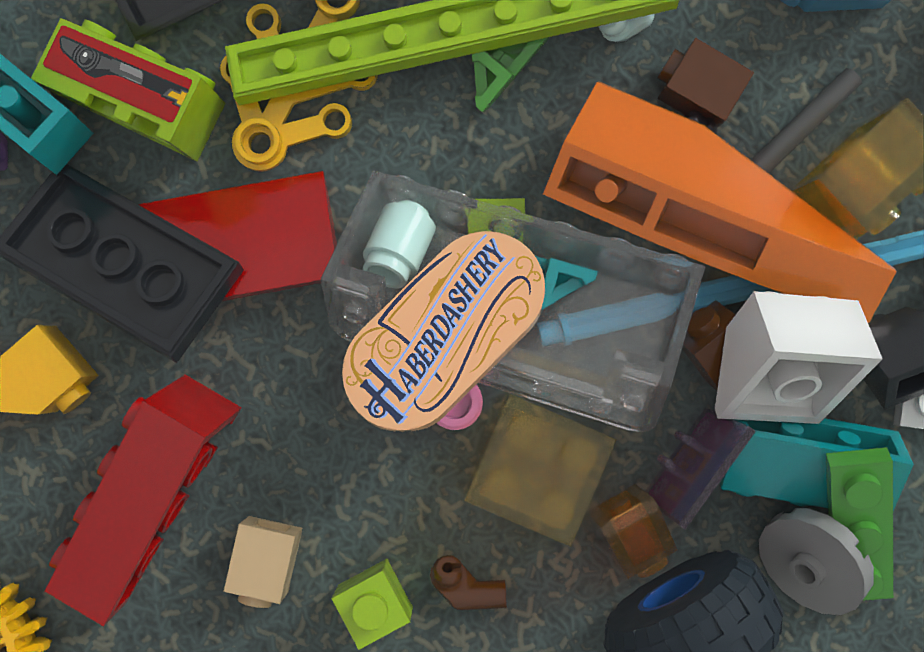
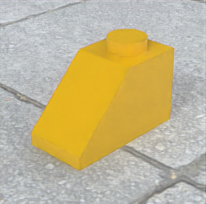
M36 325L0 356V412L39 415L60 410L63 414L69 413L90 396L91 392L86 386L99 375L57 326Z

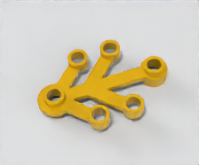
M315 0L318 10L308 28L350 18L357 11L360 0H347L346 4L339 8L330 6L328 0ZM265 3L256 4L248 11L246 24L252 35L257 39L279 35L281 30V19L278 17L279 15L275 8ZM267 13L272 15L273 24L269 29L260 31L254 27L255 19L260 14ZM225 56L220 64V72L232 89L227 56ZM378 75L371 76L362 82L353 80L271 98L263 113L259 102L240 106L236 102L242 122L235 129L232 137L234 155L248 169L262 172L277 167L284 160L287 149L290 146L322 136L332 139L343 138L352 128V118H350L351 115L347 108L338 103L327 104L320 110L319 115L285 123L295 104L350 87L358 91L368 90L374 86ZM332 112H340L345 116V123L339 130H330L325 126L326 117ZM258 135H267L271 142L269 149L261 154L253 152L251 148L252 140Z

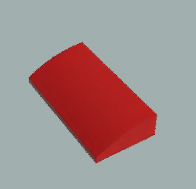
M324 171L138 204L241 264L244 271L222 301L343 279Z

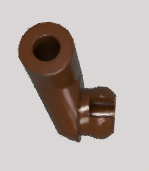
M452 555L441 556L433 564L430 573L432 584L453 608L457 610L507 608L505 580L477 581L461 561Z

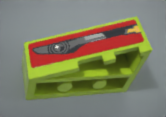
M60 18L31 79L48 91L197 162L226 104L213 90L216 83L192 69L185 68L183 70L166 63L164 57L142 45L135 43L133 48L114 41L116 38L115 34L94 22L84 19L82 26Z

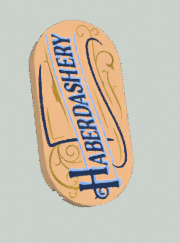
M492 231L470 233L446 246L351 341L344 357L342 374L346 394L357 412L372 425L394 432H412L426 429L440 421L537 322L541 314L545 295V280L542 268L532 251L519 240L509 235Z

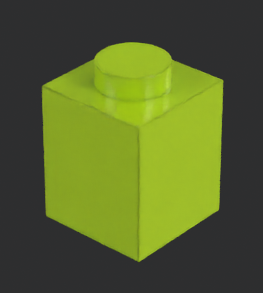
M388 559L338 584L331 598L358 650L411 621L413 606Z

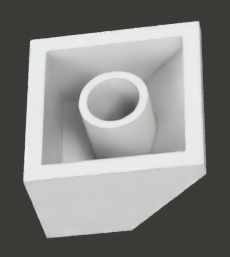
M754 291L726 327L715 403L717 418L819 424L882 360L859 301L828 298L825 296L814 297L781 294L772 291Z

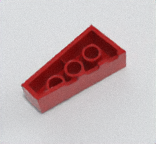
M186 374L146 399L139 397L131 405L123 418L121 426L127 429V432L120 446L114 445L98 467L97 475L101 476L102 480L96 492L91 491L83 499L73 516V521L79 524L72 538L67 537L61 543L50 560L49 566L55 569L44 592L104 627L127 603L164 539L156 535L157 530L165 533L188 500L189 495L181 490L182 486L190 487L203 468L208 466L218 447L210 443V439L226 425L232 424L242 407Z

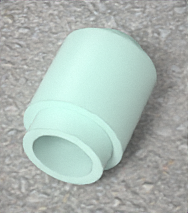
M409 200L392 202L384 206L363 251L365 259L363 271L371 280L385 287L399 289L405 287L407 281L417 275L436 230L434 221L429 217L428 211L423 206Z

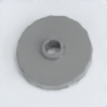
M795 508L791 513L783 514L781 512L765 526L759 538L760 558L771 579L786 595L800 605L816 612L843 615L856 610L874 585V567L869 555L863 558L861 552L856 547L859 540L847 527L829 515L809 508Z

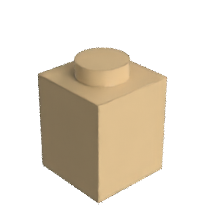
M248 516L239 523L224 592L239 595L238 601L251 607L269 608L272 603L280 604L289 591L303 528Z

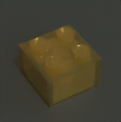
M905 98L866 120L801 179L791 191L856 240L868 231L872 236L877 235L900 216L901 211L896 206L911 192L915 196L924 192V115L908 98Z
M507 391L464 491V501L571 547L617 440L608 434Z

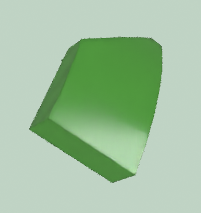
M550 37L472 54L476 84L475 102L476 107L481 112L485 113Z

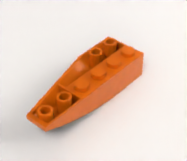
M599 81L594 86L564 140L543 192V195L650 242L783 294L858 300L868 323L897 272L894 267L705 125Z

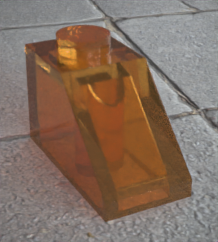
M636 484L588 510L589 515L627 579L636 574L639 578H645L657 573L668 564L669 561L666 557L678 551L654 498Z

